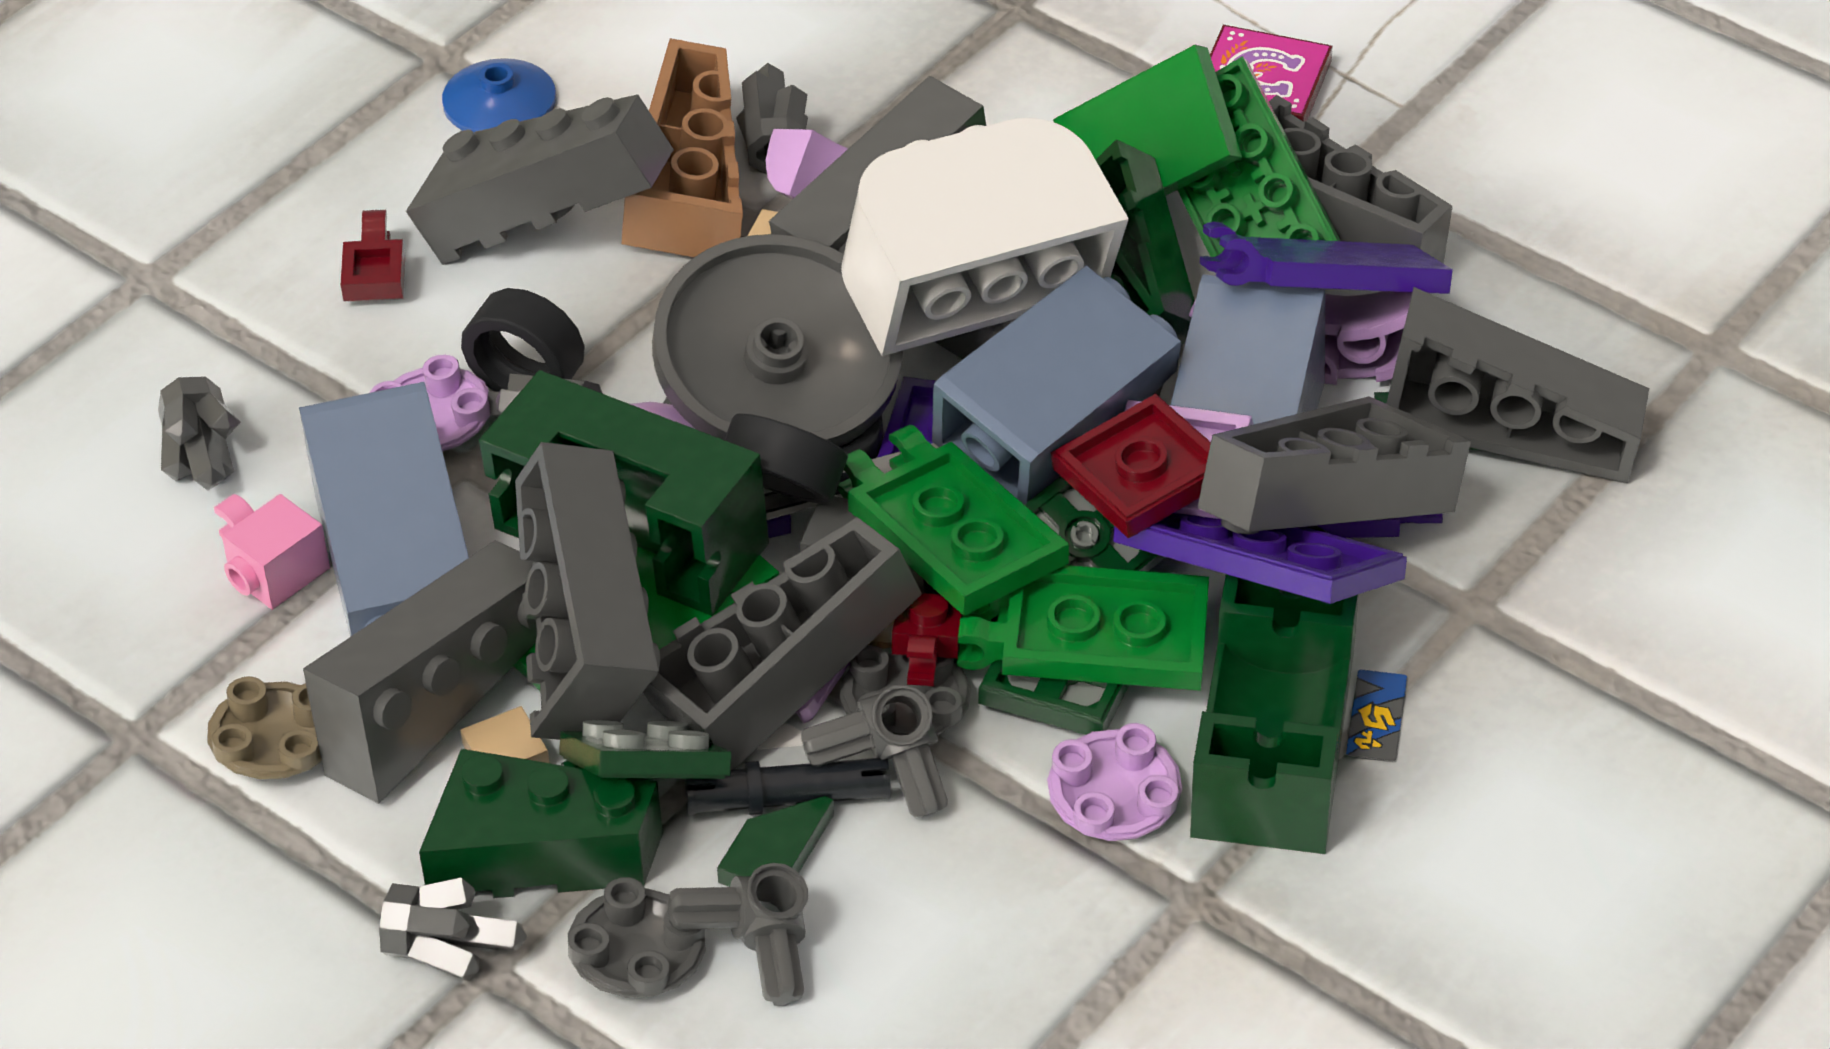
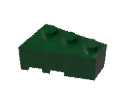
M1116 139L1096 159L1097 164L1129 218L1110 278L1117 281L1126 290L1130 300L1149 316L1153 314L1158 315L1167 321L1176 332L1182 346L1186 342L1191 321L1189 313L1195 300L1154 157Z
M461 749L419 851L424 883L429 885L462 878L475 891L492 890L493 898L515 897V888L554 884H557L558 893L605 889L606 885L611 881L628 877L638 880L644 886L663 835L658 782L641 778H600L581 768Z

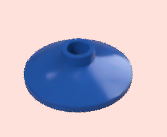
M508 58L485 60L462 69L448 81L442 94L443 110L447 119L460 130L469 129L473 132L496 127L510 119L524 121L541 117L552 111L556 102L555 85L547 72L532 63Z

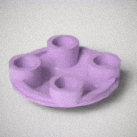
M450 355L433 356L424 363L423 368L405 373L394 381L381 382L370 391L371 393L425 382L442 452L462 445L479 433L490 417L489 390L485 382L472 372L460 369L458 360Z
M1129 723L1116 730L1095 731L1076 740L1069 739L1060 742L1054 748L1052 767L1047 778L1050 802L1062 820L1086 836L1108 841L1137 839L1159 829L1176 811L1182 792L1178 765L1167 750L1156 743V735L1152 729L1139 723Z

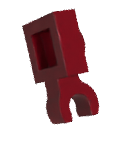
M386 209L363 210L361 241L343 242L340 283L343 301L403 299L405 274L403 239L391 240L390 231H387Z
M932 593L922 594L894 620L892 654L907 655L909 658L907 685L934 686L938 657L958 659L960 644L958 643L960 618H963V615L940 595Z

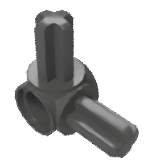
M907 685L891 686L880 694L858 700L859 711L805 728L801 732L804 752L810 764L815 767L868 750H872L876 758L880 757L881 760L892 759L905 801L913 817L933 814L942 810L948 804V799L930 749L931 745L939 742L932 723L931 705L926 696L915 687ZM896 702L909 706L916 715L917 725L915 731L904 736L892 734L885 728L882 722L881 713L883 707Z
M770 863L757 868L751 876H735L730 887L676 888L670 892L668 918L674 928L678 930L731 928L734 938L740 939L748 949L756 951L762 994L766 1001L773 1002L775 1006H783L802 998L804 985L797 944L805 938L806 933L802 911L808 901V888L804 878L795 869L785 864ZM759 901L769 902L776 906L780 913L766 909Z

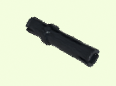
M879 757L834 761L819 767L812 766L810 763L760 767L759 761L745 762V769L730 770V776H726L725 779L685 778L688 816L695 815V813L748 809L749 816L762 815L763 808L797 805L824 796L833 799L834 802L872 798L890 799L891 784L890 774H887V770H889L888 759L881 760Z

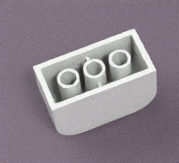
M1016 118L987 126L974 125L963 130L961 133L930 141H914L903 148L887 152L870 163L861 177L842 260V277L881 356L1017 319L1086 265L1102 278L1111 277L1129 218L1087 145L1067 128L1038 118Z

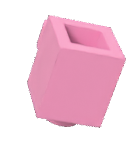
M232 494L214 507L215 513L228 523L219 530L227 559L224 570L231 584L241 594L246 596L252 594L273 610L330 569L322 524L282 494L277 495L255 512L243 498L236 494Z

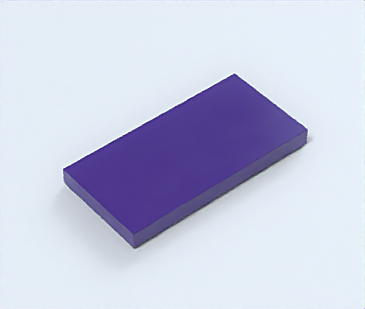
M1173 513L1129 539L1114 526L1113 542L1329 604L1405 579L1407 557L1403 556V553L1307 527L1263 530L1256 534H1241L1223 527L1221 524L1222 519Z

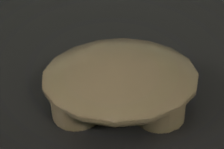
M246 676L238 678L229 684L226 690L227 699L218 705L208 722L207 743L219 763L236 774L256 779H280L311 770L322 761L306 683L302 685L290 682L264 683L259 678Z

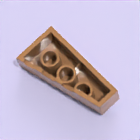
M670 38L649 112L674 150L652 188L625 197L621 244L695 257L715 245L741 237L743 209L742 199L739 197V169L735 157V129L731 116V90L727 49Z

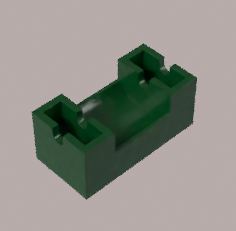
M539 370L479 439L485 476L494 480L500 476L497 484L488 493L494 529L519 538L515 480L541 442L613 451L618 477L625 484L626 499L624 506L629 530L636 537L637 547L656 554L652 561L657 594L708 615H714L757 557L761 555L769 544L759 453Z
M1226 574L1219 611L1218 645L1206 712L1202 711L1193 761L1190 838L1326 854L1354 656L1359 594L1329 604Z

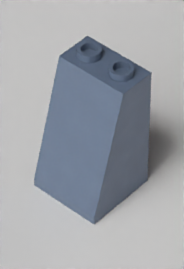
M1086 265L944 373L934 383L932 442L941 447L952 441L1019 501L1026 504L1060 477L1052 466V451L1124 412L1127 400L1142 402L1149 398L1177 371L1181 341L1167 321L1158 315L1153 314L1149 316L1130 300L1126 290L1117 281L1110 277H1100Z
M1203 274L1197 292L1171 406L1248 415L1252 417L1253 425L1317 409L1325 384V289L1270 286L1266 282H1247L1243 285L1232 286L1224 283L1216 276Z
M425 382L299 407L315 498L350 637L469 558Z

